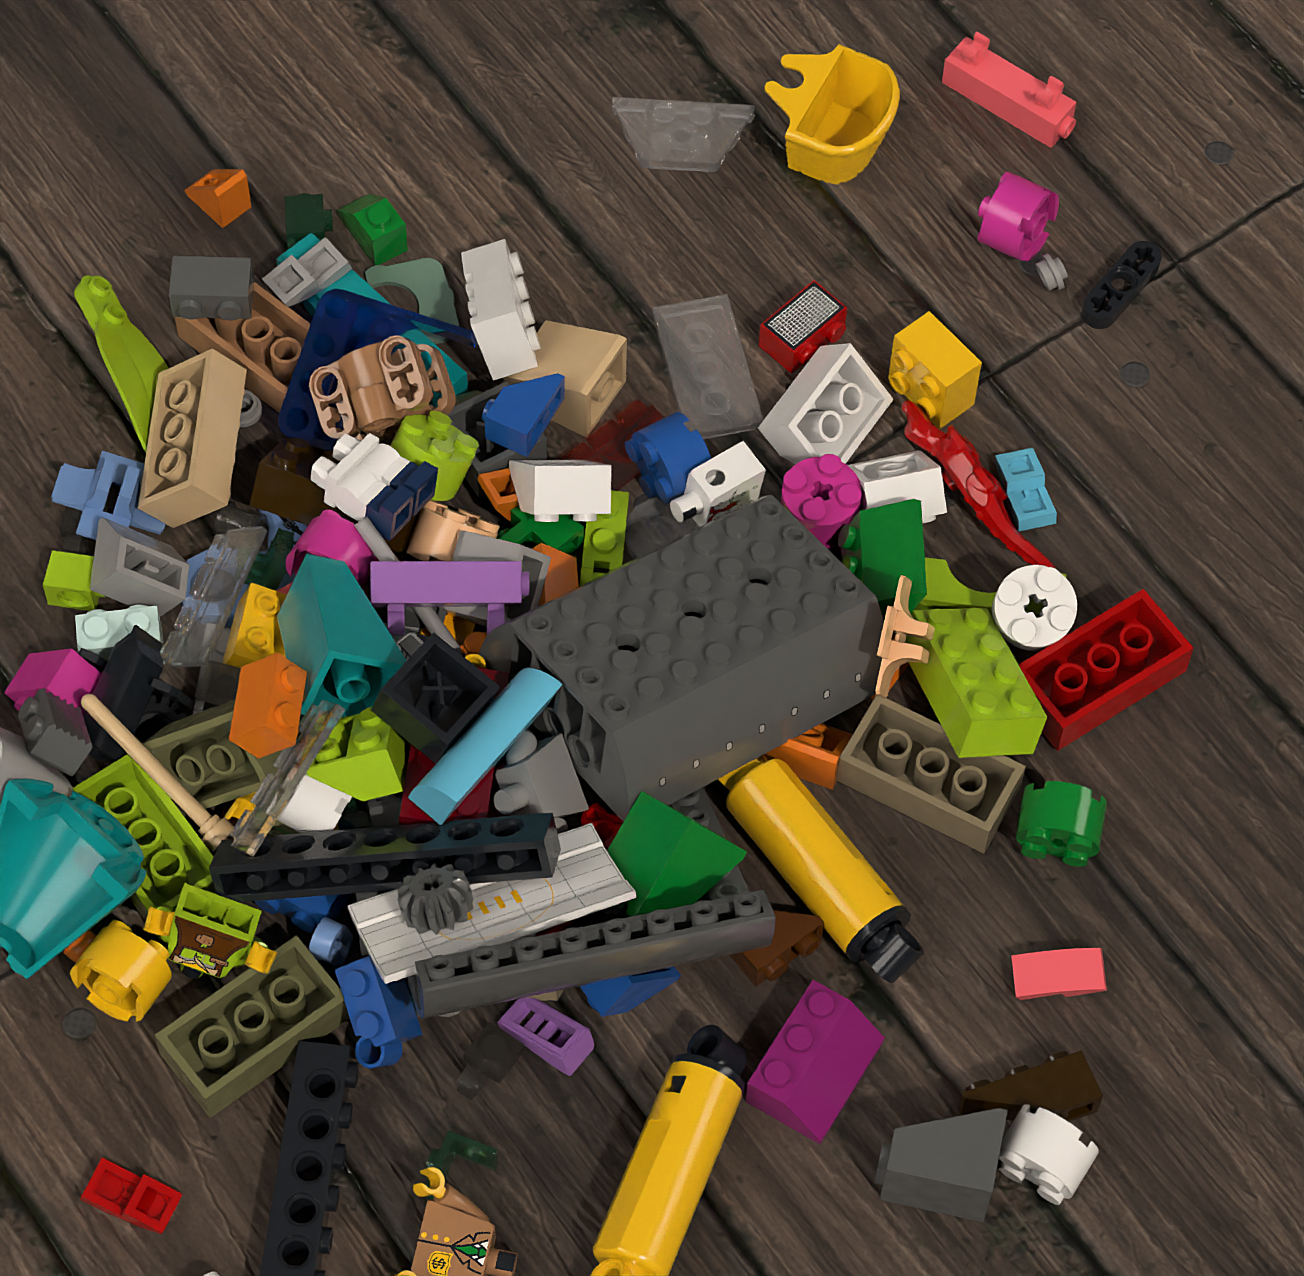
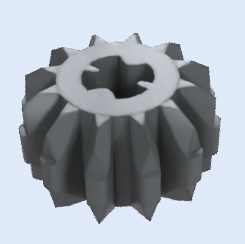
M434 863L430 869L423 870L417 868V874L404 877V885L397 889V900L402 918L406 921L407 927L416 928L419 934L432 930L437 935L441 929L454 930V924L468 921L467 913L474 909L472 903L474 899L469 881L465 877L464 872L455 870L452 864L438 868Z

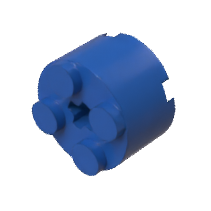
M675 412L634 432L632 439L625 442L628 456L634 463H637L642 474L639 482L643 492L648 498L651 499L656 496L666 504H670L672 500L683 496L689 473L711 459L702 436L697 429L692 432L688 430L683 423L689 421V419L681 412Z

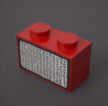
M813 280L760 324L759 347L792 374L802 365L805 366L820 346H825L829 342L835 343L842 337L846 331L847 307Z

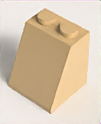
M546 320L537 332L541 349L535 350L538 367L503 377V379L509 385L556 373L565 376V399L551 420L587 438L626 382L627 338L618 334Z

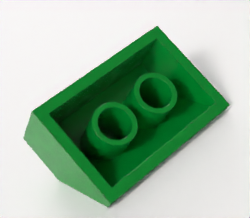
M909 499L861 510L849 524H845L842 527L838 537L842 563L876 596L883 621L885 620L887 606H894L901 575L906 576L912 581L908 600V609L911 614L927 595L921 501Z

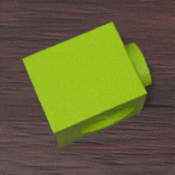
M52 550L43 582L48 605L87 611L96 610L99 597L104 598L105 596L90 590L94 556Z

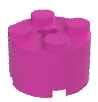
M1008 171L1005 172L992 197L986 196L979 207L978 216L983 218L978 234V241L1021 261L1032 260L1041 250L1050 234L1043 231L1048 219L1055 222L1059 207L1058 194Z
M824 454L821 457L802 460L786 472L782 484L781 504L829 549L838 546V537L842 527L845 524H849L860 511L862 488L856 473L843 463L838 456Z
M324 510L320 516L311 520L288 554L285 566L291 577L293 573L297 575L306 554L344 561L362 590H364L370 581L371 561L379 560L354 527V523L343 519L333 510Z

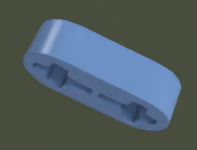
M324 917L314 931L309 951L317 961L338 969L348 956L353 942V934L346 925Z

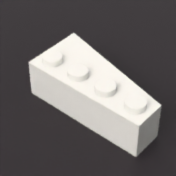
M505 239L462 252L463 271L467 282L465 286L470 301L468 302V309L470 315H472L470 324L492 379L497 380L538 367L535 350L541 349L535 327L529 328V325L535 323L529 301H523L529 299V293L523 276L518 277V275L524 274L518 252L510 253Z

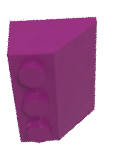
M812 980L749 1079L745 1102L816 1143L821 1144L883 1044L885 1037L851 1000Z

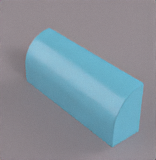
M524 668L520 670L418 783L408 798L439 825H442L523 732L542 713L560 689L562 683L538 669Z

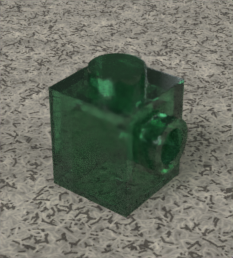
M302 193L296 196H285L288 249L310 233L314 234L321 241L326 237V232H333L332 209H324L323 194L311 195Z

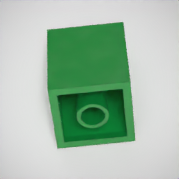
M641 791L607 850L624 879L629 882L636 892V898L615 906L623 910L626 904L629 905L625 913L633 917L651 913L655 910H667L694 904L744 859L747 851L692 818Z

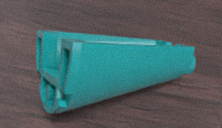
M13 779L7 783L0 805V948L3 947L8 952L9 956L6 960L9 962L10 967L16 973L28 979L132 896L143 883L146 870L141 868L144 855L134 837L105 809L72 791L69 797L52 791L54 788L53 783L35 779Z

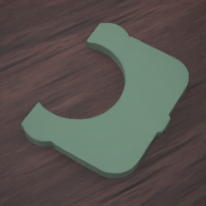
M422 258L387 267L375 265L364 271L366 281L372 288L384 285L398 286L406 289L416 298L419 304V313L413 325L434 344L448 342L457 336L459 321L454 307L455 297L452 289L448 286L444 269L437 260Z

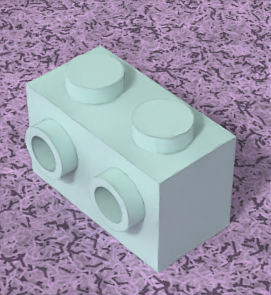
M133 605L123 610L106 611L97 609L86 614L75 615L78 653L81 648H84L108 661L115 644L131 633L134 625L139 626L163 643V632L157 606ZM163 643V646H162V648H161L160 653H161V656H162V659H163V663L165 664L164 643Z

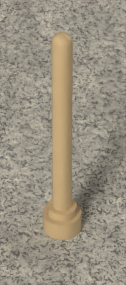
M86 694L82 697V707L200 827L198 832L203 837L201 840L212 853L218 849L221 840L229 839L237 829L225 817L221 819L217 814L212 816L95 695Z

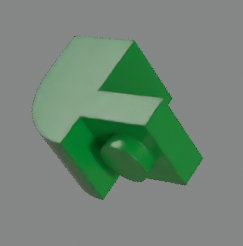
M517 506L511 510V529H504L496 538L520 544L530 549L543 543L574 556L584 548V527L578 521H574L570 514H559V521L557 522L534 521V514L522 512L520 506Z

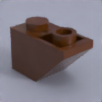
M773 910L776 920L772 943L765 948L731 954L729 956L755 987L766 979L770 982L774 981L787 970L788 963L799 955L803 958L809 956L821 945L824 921L819 916Z

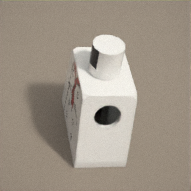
M742 441L693 469L688 475L684 495L670 502L671 512L680 523L693 518L699 527L706 525L758 499L766 469L745 442Z

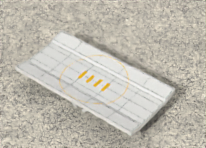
M590 823L558 834L561 851L552 878L469 884L474 899L472 902L474 909L467 913L468 921L454 924V930L441 929L437 935L432 930L419 934L416 928L407 927L398 904L397 889L348 905V910L380 977L387 984L415 975V961L429 959L437 955H448L473 950L480 946L507 943L524 937H534L537 932L636 898V892L629 882L624 879L603 846L593 824Z

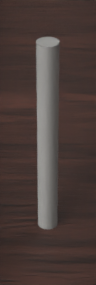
M368 516L354 525L379 561H399ZM412 607L430 634L434 632L451 647L461 652L463 651L432 607Z

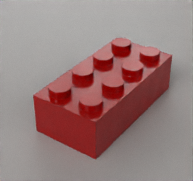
M1141 589L1064 636L1058 642L1020 663L1019 667L1047 715L1042 733L1054 748L1059 751L1186 672L1194 647L1144 589Z

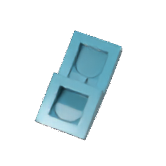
M1028 448L995 455L1000 482L1008 496L1006 501L1018 532L1056 524L1057 512L1044 486L1045 473L1034 449Z

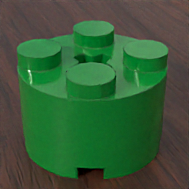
M1045 781L1044 789L1033 790L1034 783L1027 785L1024 788L1016 833V840L1022 845L1021 853L1033 859H1043L1046 857V854L1063 857L1062 861L1065 864L1076 867L1086 866L1088 858L1097 855L1100 850L1107 806L1106 799L1101 795L1100 800L1097 801L1091 798L1093 790L1068 782Z

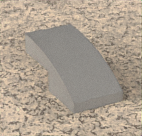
M325 237L298 260L293 255H290L263 277L262 280L283 304L290 307L327 288L349 272L352 267Z

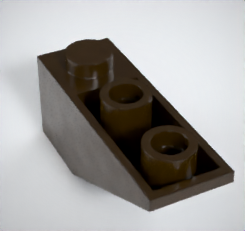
M1082 1050L1072 1054L1062 1051L1051 1055L1044 1061V1064L1030 1069L1027 1065L1016 1067L1007 1072L1004 1076L1005 1078L989 1083L988 1080H980L972 1083L962 1093L958 1110L960 1114L966 1115L1000 1108L1008 1110L1006 1120L1014 1121L1023 1105L1027 1104L1030 1105V1113L1035 1114L1040 1107L1071 1122L1098 1112L1103 1094Z

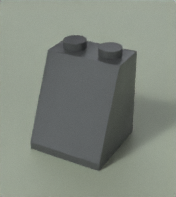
M997 1108L895 1128L892 1143H882L874 1183L883 1185L880 1200L984 1222L993 1191L1008 1110Z

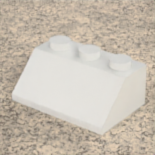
M851 343L820 346L758 429L781 457L795 465L802 460L821 457L824 454H834L846 464L893 401V398Z

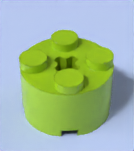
M430 411L428 416L419 414L405 416L390 446L401 457L418 466L426 461L437 467L435 495L431 500L447 501L455 497L475 457L479 444L476 439L464 434L451 425L450 417L439 411Z

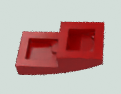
M102 1157L79 1200L138 1227L162 1235L183 1194L145 1174L139 1177Z

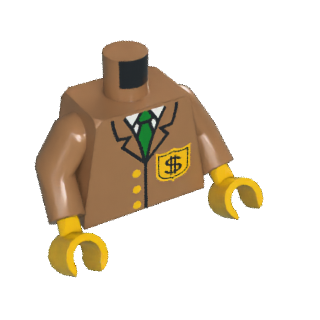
M431 1167L420 1170L422 1175L428 1177L430 1187L428 1188L423 1183L413 1185V1191L420 1197L433 1195L434 1201H427L411 1271L404 1270L395 1276H514L518 1253L494 1248L496 1239L495 1226L490 1223L489 1217L467 1196L450 1184L445 1183L444 1175L439 1169Z

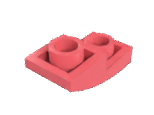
M1101 948L1060 949L1011 956L1015 993L1019 1000L1057 994L1070 997L1107 991Z

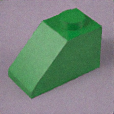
M367 194L336 210L337 216L374 266L381 265L408 251L406 224L386 197Z

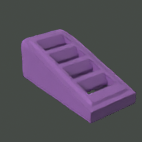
M525 997L517 999L497 1022L499 1028L568 1076L574 1073L595 1046L589 1028L536 998ZM530 1011L535 1013L524 1027L519 1025ZM546 1021L547 1024L537 1035L534 1034L542 1023ZM558 1031H560L561 1034L557 1037V1039L553 1043H550L552 1038L557 1034Z

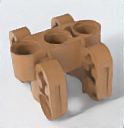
M398 335L390 336L382 342L354 350L332 364L319 367L313 372L309 382L310 392L321 426L325 434L335 439H340L346 433L362 441L366 437V435L360 434V431L378 437L380 444L384 438L394 439L405 416L418 414L428 416L430 411H439L448 415L453 410L456 402L455 392L440 351L429 345H417L410 339ZM403 343L406 346L403 349H398L391 355L396 345ZM427 351L432 358L431 367L428 371L425 369L421 352ZM334 374L338 379L337 389L332 395L326 396L322 391V381L327 375ZM432 389L442 394V398L437 400L438 407L429 405L430 400L434 397ZM336 403L337 408L328 407V404ZM339 413L342 416L344 430L335 426V423L340 421Z

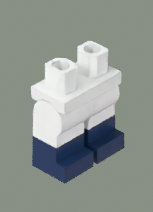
M345 433L336 442L333 449V457L340 462L336 464L321 456L312 466L311 481L325 489L324 503L333 508L337 506L342 512L358 522L368 516L380 535L388 541L411 520V516L414 517L435 495L437 467L426 461L420 466L401 457L391 446L379 444V438L371 433L362 441Z

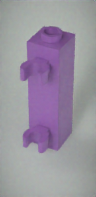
M371 561L370 602L373 607H387V630L391 635H404L405 633L404 607H487L488 635L493 629L505 623L504 607H519L522 603V596H529V572H521V561Z

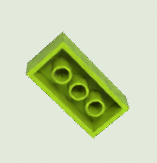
M972 607L963 609L913 610L911 617L914 620L929 623L935 627L932 640L906 636L905 643L918 645L929 651L927 664L920 662L908 663L958 758L1033 754L1047 720V715L988 609Z
M129 754L73 787L74 792L93 801L115 817L130 832L141 848L144 855L141 868L146 870V876L139 889L129 899L145 921L149 906L156 909L161 905H170L176 909L184 883L216 894L209 870L214 856L168 794Z

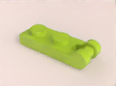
M611 490V514H597V521H586L580 586L606 574L593 572L594 567L610 569V572L622 566L629 492Z

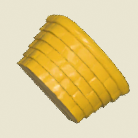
M838 44L832 52L822 55H783L781 57V65L784 68L800 72L804 78L803 83L797 88L789 89L775 81H769L765 84L764 90L787 114L790 120V125L785 134L788 168L830 184H839L840 182H847L853 179L869 164L883 141L886 132L889 131L896 115L900 100V89L894 71L888 64L841 44Z

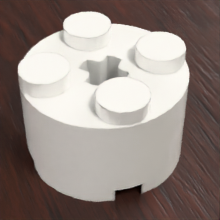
M1043 565L1024 566L1010 573L999 586L992 605V618L1004 640L1015 647L1027 651H1041L1058 642L1070 630L1077 614V599L1070 582L1055 568ZM1029 599H1034L1036 604H1043L1044 608L1039 613V618H1036L1033 612H1025L1024 608L1029 604Z
M309 749L300 763L303 766L306 765ZM298 768L284 789L291 796L282 795L270 816L299 833L333 831L342 816L341 813L347 803L350 802L352 796L307 776L306 771Z
M1025 1104L1002 1139L999 1159L1003 1163L999 1170L1005 1176L1018 1183H1022L1024 1178L1039 1186L1037 1192L1040 1196L1053 1204L1060 1205L1063 1198L1070 1199L1098 1155L1099 1150L1093 1141L1090 1142L1088 1147L1078 1139L1083 1132L1065 1119L1040 1107L1035 1114L1030 1113V1105Z

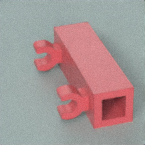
M979 32L974 34V40L965 37L945 59L942 77L943 84L1048 147L1052 148L1061 137L1066 139L1076 125V119L1073 118L1076 101L1062 94L1064 83L1050 76L1048 84H1045L988 50L990 39Z

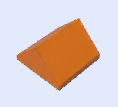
M821 723L795 738L788 739L786 743L764 755L768 760L780 759L787 763L798 778L833 790L836 784L839 757L853 734Z

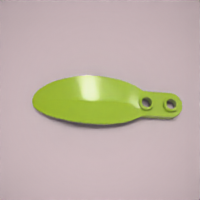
M97 275L84 276L74 289V296L89 325L95 331L97 345L102 358L121 395L146 453L158 373L169 368L149 340L130 322L110 282Z

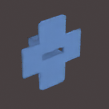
M102 451L96 469H83L65 463L61 466L51 498H53L52 502L83 511L76 534L96 540L98 523L103 517L128 528L130 525L159 535L164 531L166 524L138 509L144 463ZM111 484L121 486L113 514L103 512Z

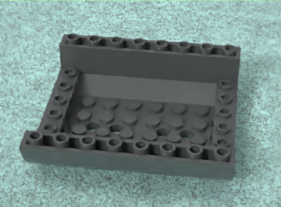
M506 754L495 764L490 800H494L496 792L500 791L495 773L496 769L506 762ZM576 771L588 807L599 803L607 813L612 814L614 811ZM704 787L669 805L726 839ZM403 792L365 801L370 828L399 825ZM583 812L561 817L566 821L568 831L582 826L581 816ZM736 865L694 904L667 910H655L651 913L633 917L625 913L629 905L626 904L623 910L613 906L573 920V923L568 924L564 931L536 937H524L507 943L480 946L473 950L448 955H437L429 959L415 961L416 974L407 977L418 1017L424 1019L765 948L773 940L775 914L764 890L749 892L739 867ZM610 913H618V914L612 915V916L606 915V914H610Z

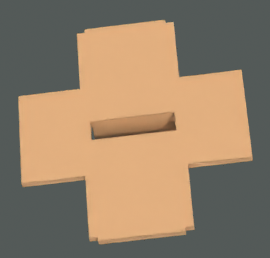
M903 575L899 578L894 606H887L877 656L882 658L875 691L876 694L885 698L888 696L894 672L902 664L907 662L928 663L929 651L921 646L905 643L906 636L932 640L935 627L929 623L920 622L911 617L908 609V600L912 581ZM893 632L896 633L895 641L891 640Z

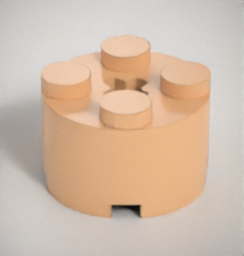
M430 500L420 510L406 553L422 561H452L460 530L497 538L500 526L480 519L481 516L460 508L454 511L448 509V506Z

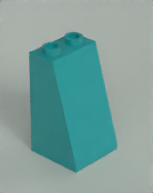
M306 554L277 615L286 658L307 672L301 714L319 718L323 717L324 719H326L324 717L326 715L328 716L327 718L333 716L343 718L359 714L373 706L380 689L407 660L344 561Z

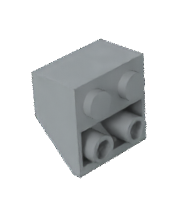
M104 517L99 520L90 590L129 606H157L159 617L186 599L189 564L171 545Z
M460 530L452 561H521V572H529V596H522V603L519 607H504L506 623L538 607L551 557L520 544ZM439 607L443 611L487 627V607Z

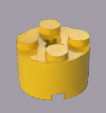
M112 920L107 927L100 930L70 971L71 979L77 989L83 983L91 992L86 998L104 1013L126 1022L131 1016H136V1022L141 1021L172 978L171 969L166 962L169 957L167 949L157 941L149 940L146 942L119 920Z

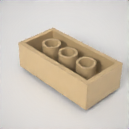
M213 348L158 373L138 509L172 528L227 506L231 494L230 486L233 465L235 463V450L240 428V415L245 393L244 386L247 370Z

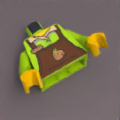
M186 883L182 887L176 909L170 905H161L156 909L149 906L143 930L160 935L161 940L168 943V959L180 964L181 972L189 978H200L204 973L221 978L225 977L233 967H241L243 965H247L258 972L268 974L278 953L270 950L260 938L254 936L261 915V910Z

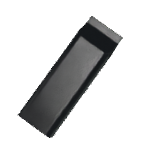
M134 625L131 633L115 644L93 692V695L133 735L154 691V687L151 686L154 678L159 679L164 668L160 653L163 643L137 625ZM85 710L83 718L92 743V750L88 755L96 760L114 763L125 756L126 751Z

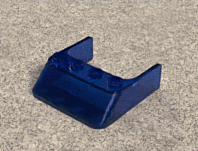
M343 289L327 291L322 295L317 304L279 412L278 423L280 430L289 438L297 437L307 440L312 447L324 451L333 450L339 439L331 438L325 434L310 392V377L316 369L332 364L354 350L382 342L390 336H402L407 331L414 329L423 330L477 347L478 342L474 332ZM396 346L393 348L391 355L395 352ZM334 374L327 375L322 381V391L326 396L332 395L337 389L338 379ZM336 403L328 404V407L337 408ZM339 413L340 421L335 423V426L344 430L342 416ZM360 431V434L366 435L365 432Z

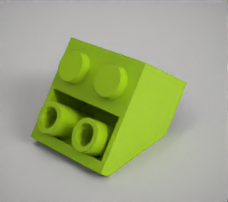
M372 707L363 710L359 714L343 718L333 716L326 718L327 720H323L319 724H315L305 765L307 776L361 801L404 791L411 744L371 711Z

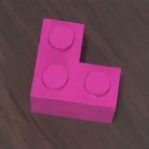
M72 648L28 654L4 693L15 702L14 707L19 711L28 697L33 698L39 689L45 688L46 693L52 692L53 697L59 696L60 701L66 699L67 704L73 703L74 708L80 707L82 715H84L85 709L81 705V699L86 694H93L102 674Z

